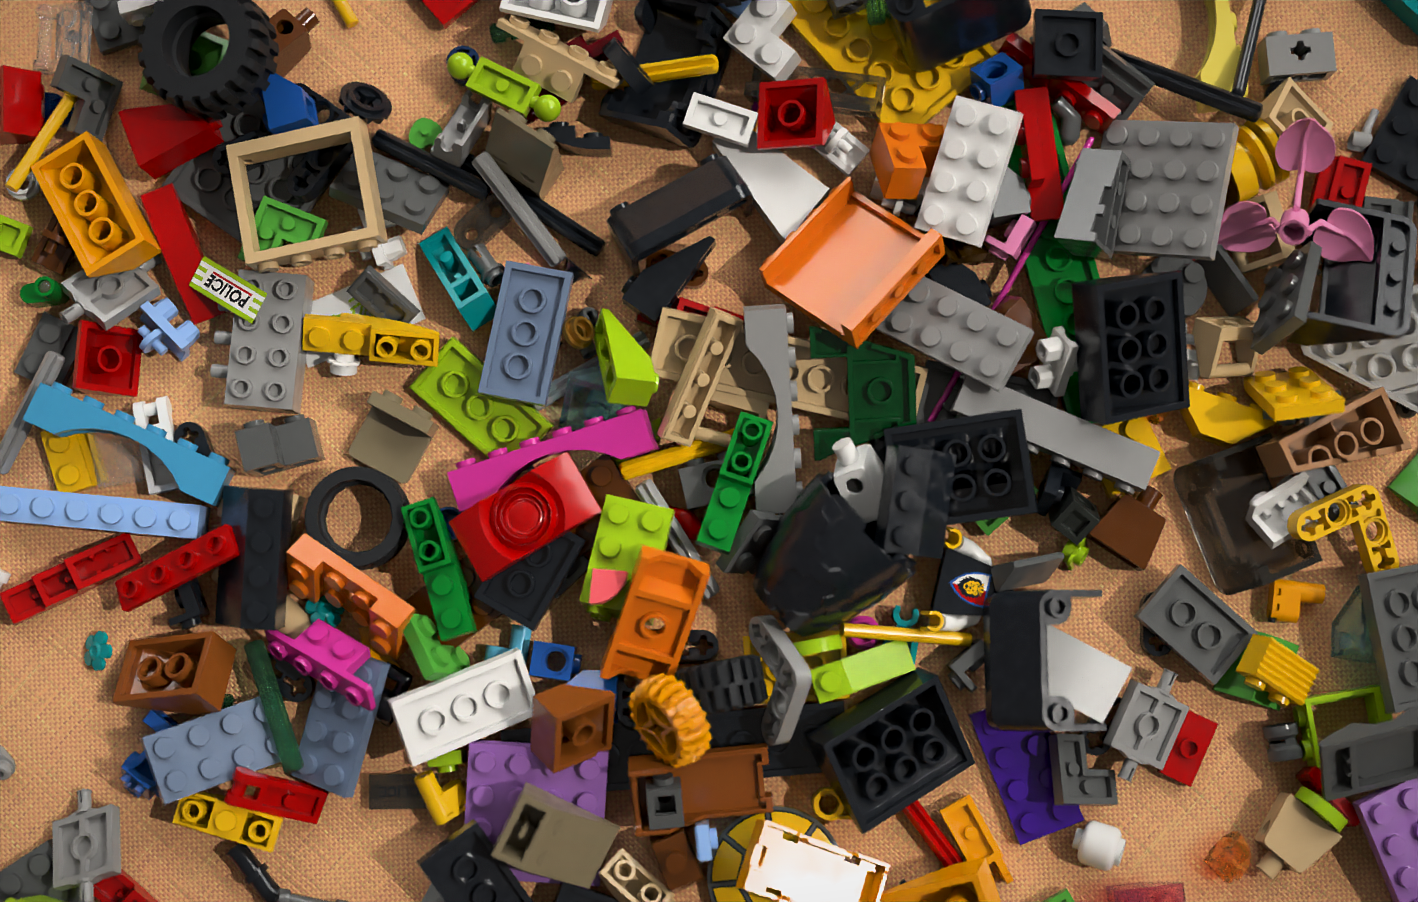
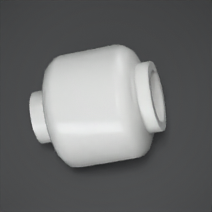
M1091 820L1086 824L1084 830L1077 828L1072 848L1078 850L1077 857L1080 863L1102 871H1109L1113 865L1119 866L1126 839L1121 838V831L1117 827Z

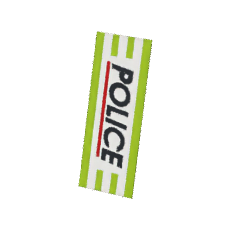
M203 256L189 284L193 289L251 324L268 294L206 256Z

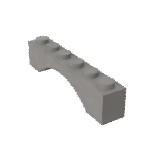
M785 304L743 306L746 346L759 359L767 372L776 400V426L772 442L764 460L758 467L754 479L755 508L758 511H768L774 514L785 513L803 490L802 481H796L795 469L802 468L800 448H794L793 435H800L798 414L792 415L791 404L792 401H798L797 381H790L789 369L796 367L795 347H788L787 334L794 333L793 312L786 313Z

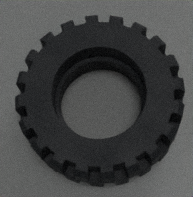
M157 0L151 7L154 9L150 18L146 16L142 24L145 27L144 34H139L138 46L142 48V52L138 53L139 65L145 68L143 76L146 82L152 85L153 91L158 96L187 114H192L201 119L211 117L214 120L225 119L227 112L233 116L243 112L244 105L252 106L259 100L257 97L258 93L261 90H267L270 82L267 81L269 75H274L277 68V63L273 59L279 55V44L273 40L276 39L277 33L274 25L269 22V16L252 0H163L162 2ZM227 24L229 43L220 63L205 74L191 76L189 56L197 38L211 27Z

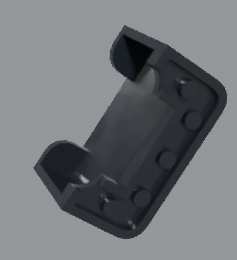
M640 0L634 11L637 24L644 31L635 57L639 64L713 54L718 58L719 71L716 74L653 82L654 86L642 96L636 93L631 86L624 87V90L610 89L602 98L599 115L612 123L680 146L693 148L698 144L702 133L683 127V121L694 92L715 99L732 52V48L723 37L733 24L711 2L705 3L697 0Z
M884 0L886 19L909 68L916 72L929 71L1021 30L1029 23L1032 13L1030 0H941L927 7L923 0Z

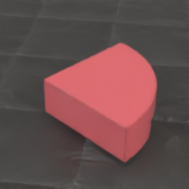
M593 568L589 604L600 605L614 598L625 587L629 572Z

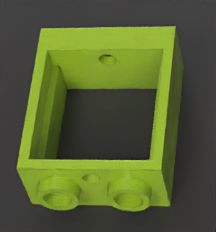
M1375 684L1309 695L1304 700L1305 704L1293 707V718L1297 722L1298 727L1301 728L1303 738L1299 742L1304 756L1302 759L1307 761L1308 766L1320 768L1319 744L1311 706L1364 697L1369 724L1391 721L1393 716L1392 713L1386 714L1380 685Z

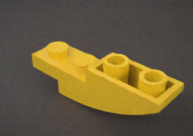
M341 313L340 317L305 314L303 318L302 350L369 356V361L438 366L440 332L401 321L350 313Z

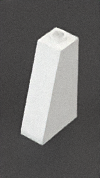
M755 131L752 133L748 148L713 137L714 152L719 157L727 156L749 187L753 195L754 207L781 244L784 243L786 237L791 232L796 231L802 225L808 214L814 208H818L828 196V187L780 150H758V134Z

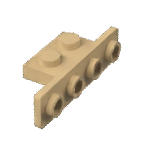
M508 14L498 19L496 27L524 41L512 71L540 84L542 88L570 103L576 100L586 75L611 88H616L624 82L623 76L612 63L607 61L599 62L589 57L588 51L576 45L568 46L559 41L557 34L545 29L538 30L529 25L530 21L523 16Z

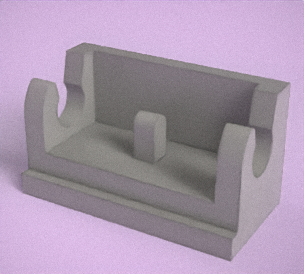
M470 90L464 93L461 103L442 133L437 135L434 145L430 150L431 155L461 168L491 117L492 101L483 97L480 103L477 104L472 101V92Z

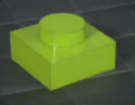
M0 215V251L21 259L34 228Z
M465 748L455 749L428 760V768L437 767L438 773L458 771V764L467 762Z

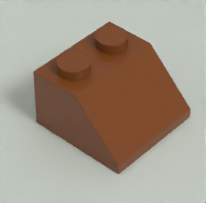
M561 684L533 695L531 752L554 774L595 757L599 751L611 750L615 694L612 691Z

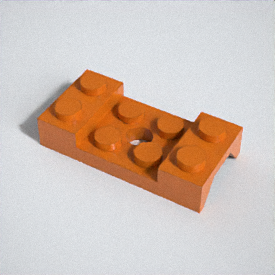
M306 533L286 552L288 586L297 597L301 599L307 598L315 604L325 595L327 601L334 607H342L350 612L360 625L369 626V642L381 655L388 654L397 660L409 647L403 631L415 613L414 607Z
M641 546L622 610L601 662L600 678L609 679L618 674H624L645 680L648 677L651 678L661 673L667 676L675 675L710 578L709 563L649 546ZM651 618H658L664 622V626L658 630H651L645 626V622Z

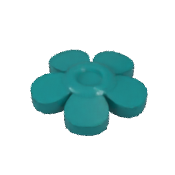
M325 595L315 604L309 600L305 605V611L308 614H312L310 617L311 624L319 618L324 622L326 620V623L332 627H337L340 624V615L345 610L342 607H334L327 601Z
M98 631L95 635L88 636L85 643L86 649L89 650L84 655L85 663L87 666H92L95 671H102L106 666L105 659L110 658L112 655V646L106 644L108 635L104 631Z

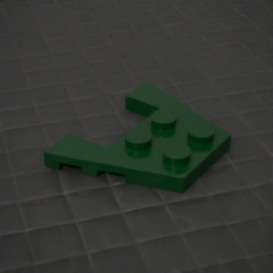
M809 326L811 358L846 357L849 426L813 428L815 461L828 458L827 456L835 454L832 446L842 438H851L853 444L857 446L872 439L876 440L884 437V429L917 424L914 354L869 341H864L855 349L829 330Z

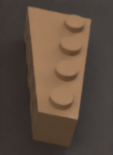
M1382 386L1358 393L1346 399L1345 412L1324 415L1310 425H1304L1303 422L1257 446L1256 449L1269 477L1275 478L1412 449V446Z

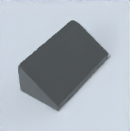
M1217 245L1214 261H1194L1203 267L1208 288L1228 316L1236 315L1258 300V295L1222 245Z
M1060 551L993 566L991 572L995 590L1003 592L1046 582L1065 558L1064 553Z

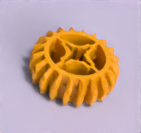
M664 673L654 675L651 678L648 677L635 687V690L630 694L629 708L632 710L630 717L635 721L634 729L640 733V740H644L647 744V750H652L658 760L663 759L666 765L672 764L675 768L692 764L700 759V756L710 748L709 741L712 738L708 731L710 724L705 720L706 712L700 708V701H696L693 697L692 690H687L684 682H677L673 675L667 676Z

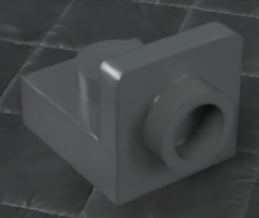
M976 638L970 646H967L946 664L951 671L947 675L948 678L960 691L964 688L969 692L977 689V686L965 674V671L969 669L971 672H974L984 664V642L982 639Z

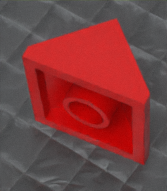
M826 78L759 82L758 150L825 145L836 122Z
M79 320L72 388L86 394L138 397L142 350L139 346L143 340V337L138 333V329L113 326L106 331L97 322Z

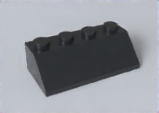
M224 485L221 526L224 524L232 526L239 555L221 564L218 568L215 623L236 628L273 631L285 627L288 585L286 552L290 548L294 490Z

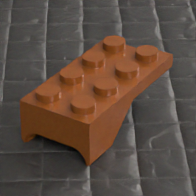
M767 743L707 749L700 756V759L694 763L675 768L672 764L666 765L663 759L658 760L655 754L630 756L628 760V776L631 787L635 837L671 834L703 819L774 812L772 792H765L762 765L769 764ZM669 772L673 774V777L680 776L685 827L650 830L645 779H652V775Z

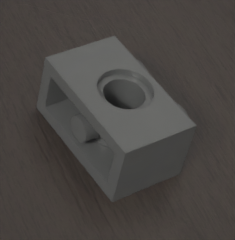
M726 452L717 454L718 460L705 463L704 458L692 459L684 463L685 468L678 469L689 511L709 506L714 488L709 487L705 479L709 472L721 470ZM753 485L748 497L754 496Z

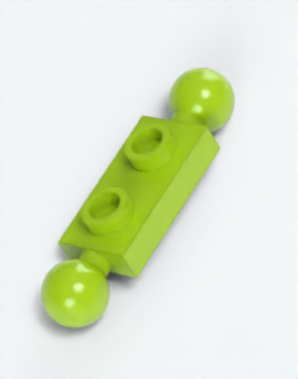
M457 52L449 57L447 61L449 74L456 79L469 77L465 85L468 90L509 110L512 109L525 118L528 116L531 108L534 109L537 118L544 122L554 121L560 115L561 105L556 97L552 95L538 96L542 90L540 84L482 56L476 66L472 58L466 53Z

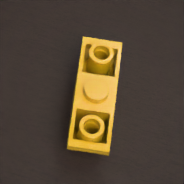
M1189 381L1190 407L1179 409L1193 437L1224 448L1276 424L1274 420L1263 419V410L1258 404L1250 403L1248 407L1236 403L1237 398L1235 396L1218 392L1216 396L1204 392L1205 387L1191 381Z
M203 791L179 799L172 823L273 853L284 818L231 806L224 802L225 795Z

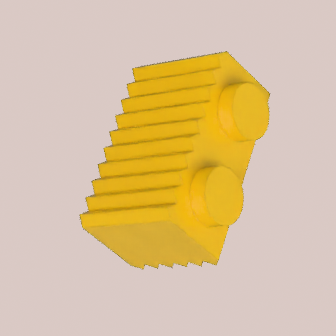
M1253 634L1236 672L1245 677L1244 683L1247 686L1258 691L1269 692L1268 699L1270 701L1287 707L1289 703L1299 706L1305 704L1304 700L1308 698L1307 693L1311 691L1310 687L1314 685L1313 681L1316 679L1319 669L1272 637Z

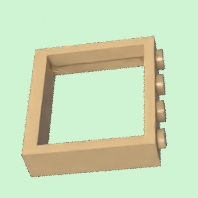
M358 116L226 145L245 263L259 273L266 271L273 273L279 270V266L287 264L295 267L311 264L312 259L315 258L338 259L344 257L347 251L358 249V252H370L372 248L388 243L368 127ZM352 142L367 228L260 251L246 165Z

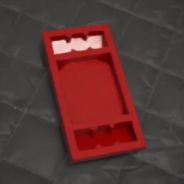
M565 452L530 470L502 490L478 501L449 521V524L481 581L485 582L603 511L569 452Z

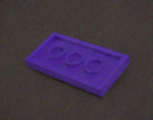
M985 708L968 714L1019 845L1084 821L1079 806L1055 805L1048 736L1051 735L1050 732L997 731L987 722Z

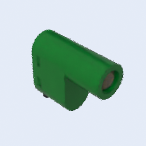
M47 276L39 277L35 283L24 285L20 291L21 299L26 304L36 308L62 305L70 299L63 292L62 285Z

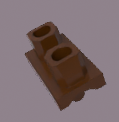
M53 214L47 228H43L40 234L42 238L31 261L64 276L75 252L57 217Z

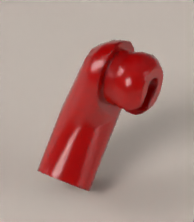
M668 505L670 509H674V516L689 540H697L703 522L692 511Z

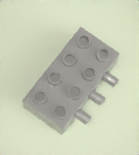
M239 269V277L268 294L252 324L234 313L232 332L215 331V344L230 345L228 365L212 364L210 375L214 378L227 379L224 404L229 407L300 414L307 351L302 350L303 318L305 314H311L314 281L307 275L259 273L255 270ZM218 304V309L220 311H230L222 305Z

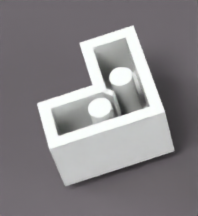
M787 0L751 1L723 37L733 50L773 81L787 80L802 61L797 52L779 38L797 15L792 4Z

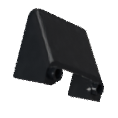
M1320 198L1316 199L1307 213L1309 216V226L1318 219L1327 221L1329 214L1337 208H1349L1359 212L1367 220L1373 233V259L1371 262H1338L1323 257L1318 313L1308 311L1306 323L1288 335L1287 342L1312 346L1396 339L1403 336L1409 329L1411 320L1417 245V228L1415 224L1405 216ZM1315 230L1313 231L1311 236H1307V238L1302 243H1300L1303 247L1310 241H1313V235Z

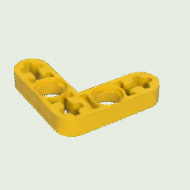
M1352 484L1295 510L1288 518L1287 529L1289 534L1294 539L1303 541L1317 540L1350 524L1366 573L1399 567V556L1377 489L1371 485ZM1362 494H1365V499L1361 501V505L1349 504V502L1360 500ZM1336 503L1339 507V516L1332 522L1328 517V509L1330 505ZM1305 519L1318 520L1319 523H1310L1305 526L1306 531H1302L1301 526L1305 524ZM1374 522L1377 526V534L1372 540H1369L1366 536V528L1368 524ZM1381 557H1384L1385 561L1381 563V568H1378V564L1382 561Z

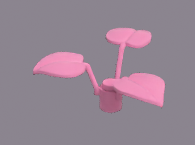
M1303 118L1289 125L1280 135L1275 148V157L1280 168L1287 171L1298 170L1293 208L1287 209L1282 214L1279 223L1274 217L1267 218L1265 208L1259 203L1252 201L1233 203L1223 212L1218 244L1222 245L1225 250L1235 252L1260 251L1274 242L1276 233H1279L1281 240L1286 244L1298 245L1307 236H1311L1315 230L1313 242L1322 247V257L1338 262L1372 261L1374 254L1373 233L1369 223L1359 212L1349 208H1337L1329 214L1327 221L1318 219L1309 226V216L1306 211L1300 208L1304 170L1310 173H1318L1325 170L1332 164L1336 153L1335 142L1331 134L1314 118Z

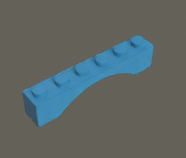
M54 381L50 387L40 382L22 420L61 438L84 433H105L137 441L162 460L174 476L180 491L212 506L219 507L220 501L223 498L224 485L229 486L236 472L227 466L230 461L229 459L210 452L209 457H206L196 452L199 446L185 439L179 438L178 442L175 443L166 439L167 432L148 423L146 429L133 424L136 418L117 409L114 415L102 410L105 404L85 395L82 401L71 396L73 389Z

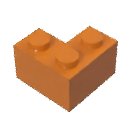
M878 123L869 155L884 199H917L924 177L931 176L945 132L943 124Z

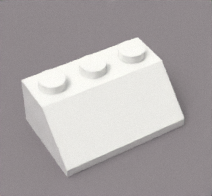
M502 0L500 12L599 33L607 24L613 0Z

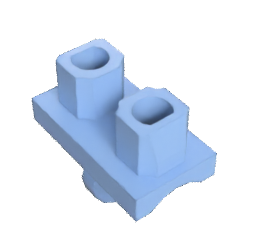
M168 297L153 305L147 300L140 306V310L143 312L140 320L145 325L138 330V333L144 338L139 348L144 353H149L155 349L160 356L164 355L169 349L182 362L189 356V347L200 337L199 329L189 320H186L176 329L169 323L178 315V309Z

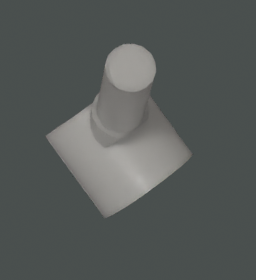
M1371 109L1362 132L1353 130L1350 133L1347 143L1348 150L1363 152L1371 143L1372 127L1379 114L1377 109Z

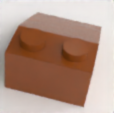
M214 631L131 640L112 703L119 706L184 714L221 712L237 650Z

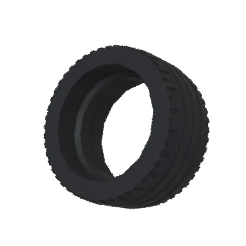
M360 466L347 467L329 474L314 488L306 504L305 526L308 535L358 570L373 569L387 563L401 551L409 537L401 507L409 505L405 492L391 477L372 468ZM356 485L373 487L382 493L390 505L392 514L390 531L382 543L371 550L362 552L345 550L336 544L328 532L326 523L328 508L335 496L345 488Z

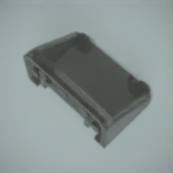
M1271 433L1181 466L1175 470L1173 475L1175 489L1213 583L1225 595H1233L1264 586L1322 561L1315 540L1303 541L1292 537L1271 549L1245 520L1250 507V500L1259 492L1265 491L1268 493L1273 490L1265 466L1256 449L1257 446L1273 438Z

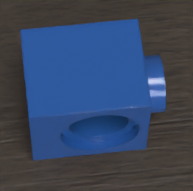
M1003 51L970 69L971 84L969 88L972 97L976 101L1001 107L1014 100V92L1016 90L1024 89L1023 67Z
M534 641L529 675L570 681L573 679V674L578 675L580 673L582 655L577 654V647ZM555 651L561 652L566 658L564 668L558 672L553 671L548 665V657Z

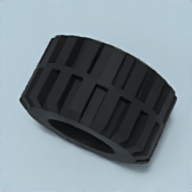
M753 654L682 668L675 673L677 682H684L685 688L692 690L693 697L696 701H700L699 706L702 711L706 712V715L757 705L768 698L760 656Z

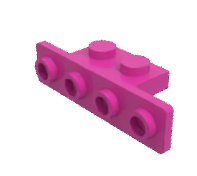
M319 618L295 640L278 630L265 631L269 644L267 648L274 658L280 661H287L302 675H310L317 679L327 690H335L345 696L354 706L360 705L370 712L376 707L371 686L352 675L371 657L367 646Z

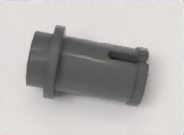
M484 244L475 245L481 257L479 258L471 248L467 253V258L481 274L483 284L490 287L498 286L502 283L505 267L501 263L496 262Z

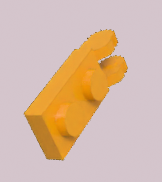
M970 794L938 810L966 861L986 857L988 865L992 862L995 863L1001 879L1006 884L1014 881L1002 859L1004 855Z

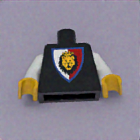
M946 526L949 536L947 541H944L943 547L947 548L943 549L929 611H921V615L929 617V624L927 627H920L921 631L956 632L976 625L980 618L983 617V605L986 598L990 594L997 592L991 568H993L991 558L974 541L962 536L958 529Z

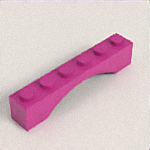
M632 405L617 410V417L606 421L603 416L583 422L585 428L573 432L571 426L551 432L553 437L551 439L540 442L539 437H534L520 442L521 449L508 452L507 447L487 453L489 459L476 463L475 458L456 463L457 469L447 472L459 512L465 511L478 501L507 487L530 465L554 454L572 450H590L605 453L618 459H630L659 449L647 410H637L636 406Z

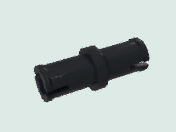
M237 844L225 855L229 857L245 877L242 881L246 886L250 884L264 902H275L280 887L267 872L269 867L265 862L261 864L247 845Z

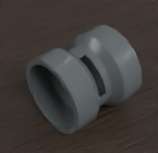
M1297 722L1262 727L1264 738L1269 741V749L1267 750L1269 762L1288 761L1304 757L1302 746L1297 743L1296 736L1299 734Z

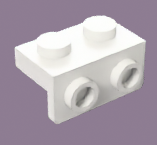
M1305 471L1294 477L1292 475L1286 476L1277 484L1276 488L1268 493L1265 491L1259 492L1249 502L1250 507L1245 520L1271 549L1292 538L1287 529V521L1291 513L1318 500L1306 487L1309 476ZM1305 519V524L1301 526L1302 531L1305 530V526L1318 522V520Z

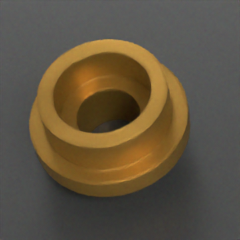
M572 316L563 323V335L570 346L581 350L590 345L595 336V330L592 323L586 317Z

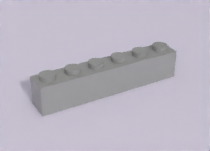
M966 375L964 376L949 412L955 415L956 418L1022 409L1029 453L1037 455L1041 451L1051 455L1050 461L1059 466L1069 468L1072 464L1082 468V475L1100 482L1102 478L1115 482L1114 488L1126 494L1133 495L1135 491L1141 492L1146 490L1160 456V451L1005 386L1002 392L999 393Z

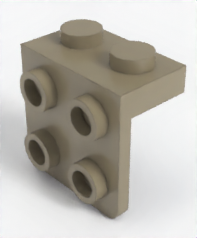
M386 389L382 395L373 390L367 400V403L372 408L352 442L349 454L351 457L403 484L410 481L439 426L430 421L433 414L416 405L413 410L400 405L403 399Z

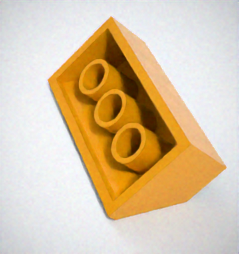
M88 131L30 166L89 278L134 270L162 252L106 145Z

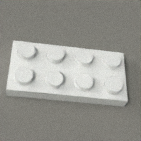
M956 95L914 228L925 232L932 228L942 234V237L982 247L1023 119L1021 112Z
M514 648L389 699L388 702L409 762L414 767L469 744V742H474L531 718L533 695H535L521 650Z

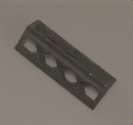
M755 66L752 81L745 83L744 96L750 102L759 103V82L761 81L762 71ZM797 66L787 78V80H794L799 75H805L809 78L824 77L827 83L832 79L841 80L847 90L841 94L829 92L833 112L880 119L887 82L886 77ZM846 81H851V82H856V83L853 84V85L850 87ZM865 83L877 85L875 98L856 96L854 91Z

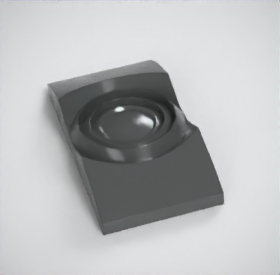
M1409 708L1395 719L1378 724L1351 723L1320 741L1319 758L1322 797L1324 800L1330 801L1417 779L1418 708Z

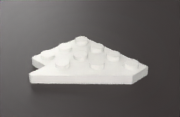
M1418 284L1413 285L1410 327L1403 336L1396 339L1312 346L1301 345L1305 356L1370 389L1383 386L1390 399L1418 413Z

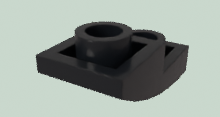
M553 122L549 124V127L541 128L556 139L554 143L558 146L559 150L588 157H612L610 136H603V133L590 132L584 134L583 138H578L575 125L569 126L568 122Z

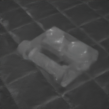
M79 1L56 5L38 4L36 6L39 29L37 59L33 61V71L41 72V74H54L61 54L70 55L90 65L92 4ZM53 19H57L55 59L51 60Z

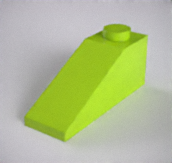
M602 308L594 328V342L607 403L647 407L652 393L655 394L659 386V375L654 372L652 359L610 310Z
M891 641L810 669L811 684L817 702L822 704L914 671L916 668L907 642Z

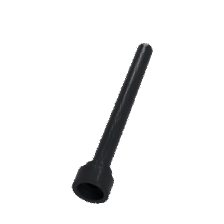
M1267 0L1252 1L1231 92L1244 96Z

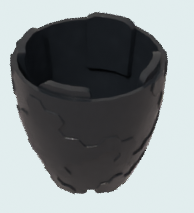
M828 471L826 474L818 473L785 512L757 567L753 581V587L760 600L768 609L772 611L777 610L780 613L779 619L781 622L800 636H808L825 631L868 610L886 598L917 571L915 569L917 563L908 555L884 552L874 543L877 519L868 523L864 522L846 499L840 495L833 480L834 473Z

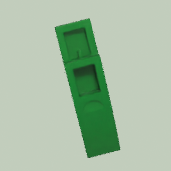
M742 411L740 412L696 540V545L729 555L773 425L772 421Z
M435 497L401 507L418 572L423 574L441 641H448L476 632L477 628L469 603L471 595L449 529Z

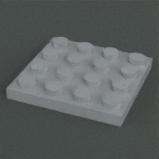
M1114 120L1103 133L1100 149L1123 151L1131 161L1113 254L1215 260L1239 130L1235 123Z

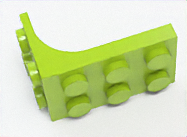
M609 494L606 495L579 600L587 610L586 612L591 614V618L610 622L611 617L619 618L641 546L645 545L663 551L666 550L675 513L674 509ZM593 568L628 571L629 576L625 587L614 598L600 605L589 604ZM654 618L647 620L645 625L652 626Z

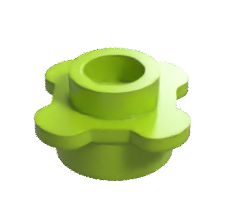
M1086 538L1078 545L1068 540L1061 553H1064L1065 558L1062 562L1066 563L1068 570L1071 571L1075 565L1080 567L1089 553V548L1086 547Z

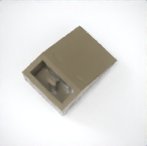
M498 107L485 151L491 155L509 179L544 200L564 170L558 146L554 143L556 139L541 128L535 131L525 125L527 120L518 112L510 109L507 113Z
M525 782L495 842L491 856L522 871L589 889L620 826Z

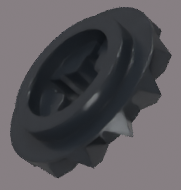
M350 82L341 88L338 102L344 106L345 113H351L354 117L358 116L366 124H369L371 121L381 124L384 119L389 118L392 104L386 94L380 89L363 82Z

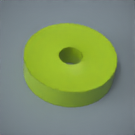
M840 634L793 643L801 656L843 648Z
M1301 786L1294 795L1296 799L1337 833H1340L1348 823L1338 810L1310 789Z

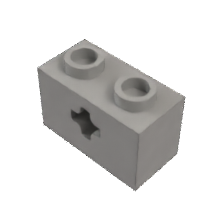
M1310 28L1301 31L1300 34L1288 35L1287 31H1274L1268 33L1257 46L1261 85H1269L1278 80H1285L1288 77L1294 82L1327 80L1337 71L1333 31L1321 32L1319 28Z

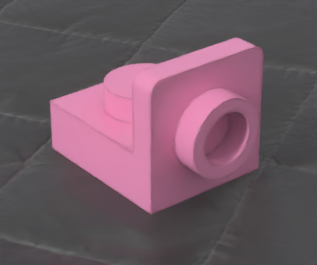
M1023 214L1018 221L1013 219L1004 234V237L1007 238L1005 244L987 234L984 241L991 246L988 252L1004 261L1007 260L1008 256L1018 260L1037 227L1036 222Z

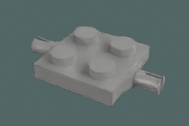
M156 255L134 270L89 278L84 269L61 283L63 292L75 303L60 312V318L66 325H69L84 314L93 318L107 331L140 309V306L147 300L150 302L161 295L159 285L147 274L149 270L162 263L159 255Z
M1164 669L1157 687L1146 686L1140 682L1130 680L1103 743L1119 750L1126 757L1117 775L1118 777L1131 782L1138 764H1149L1163 770L1190 708L1178 702L1170 694L1178 674Z
M81 789V791H77L78 810L67 818L52 822L53 888L65 891L79 887V902H94L95 883L121 874L120 807L110 804L100 808H92V790Z

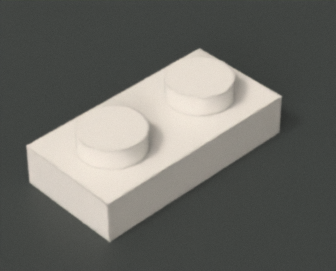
M694 92L683 121V127L748 148L758 119V113Z

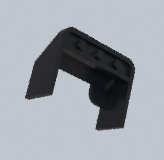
M717 153L712 154L699 163L701 167L630 205L628 202H623L609 211L611 214L607 219L609 231L635 277L640 274L639 261L741 207L746 217L752 215L753 195L727 156L719 157Z
M1102 590L1004 591L992 593L986 598L983 605L985 709L987 722L993 729L997 731L1048 732L1107 731L1106 724L1075 723V712L1072 703L1063 696H1049L1047 625H1059L1069 618L1071 614V599L1102 597Z

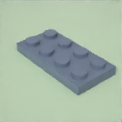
M506 260L478 389L480 395L543 407L547 406L562 327L574 279L573 273Z
M370 657L352 674L371 686L376 707L371 712L360 705H352L345 696L335 690H327L317 681L292 776L341 797H353L390 664Z
M275 691L221 709V712H213L140 739L163 805L233 780L232 776L236 767H245L255 772L297 756L294 742Z

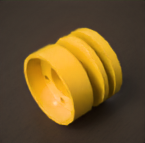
M1261 118L1257 122L1247 120L1244 125H1238V136L1226 195V202L1229 205L1239 201H1248L1259 193V188L1268 190L1275 183L1279 184L1290 176V171L1280 168L1276 161L1275 148L1279 138L1269 124Z

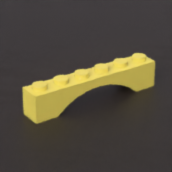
M1204 0L1208 14L1209 36L1207 51L1195 79L1231 92L1241 52V46L1239 44L1236 45L1234 32L1237 30L1236 15L1234 12H1230L1229 0ZM1248 83L1243 97L1248 96ZM1196 101L1198 114L1221 111Z

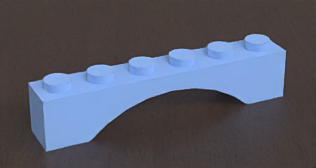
M0 486V521L102 530L195 540L208 533L210 507L203 505Z

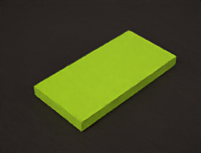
M451 337L439 351L438 366H426L409 386L416 395L487 458V453L507 447L508 452L521 449L520 442L534 437H539L541 442L554 427L531 404L480 395L478 389L484 362L456 337Z

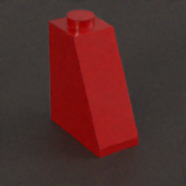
M172 104L123 109L118 112L138 167L154 179L163 176L224 142L219 130L223 127L220 119L214 120L211 117L207 119L197 118Z

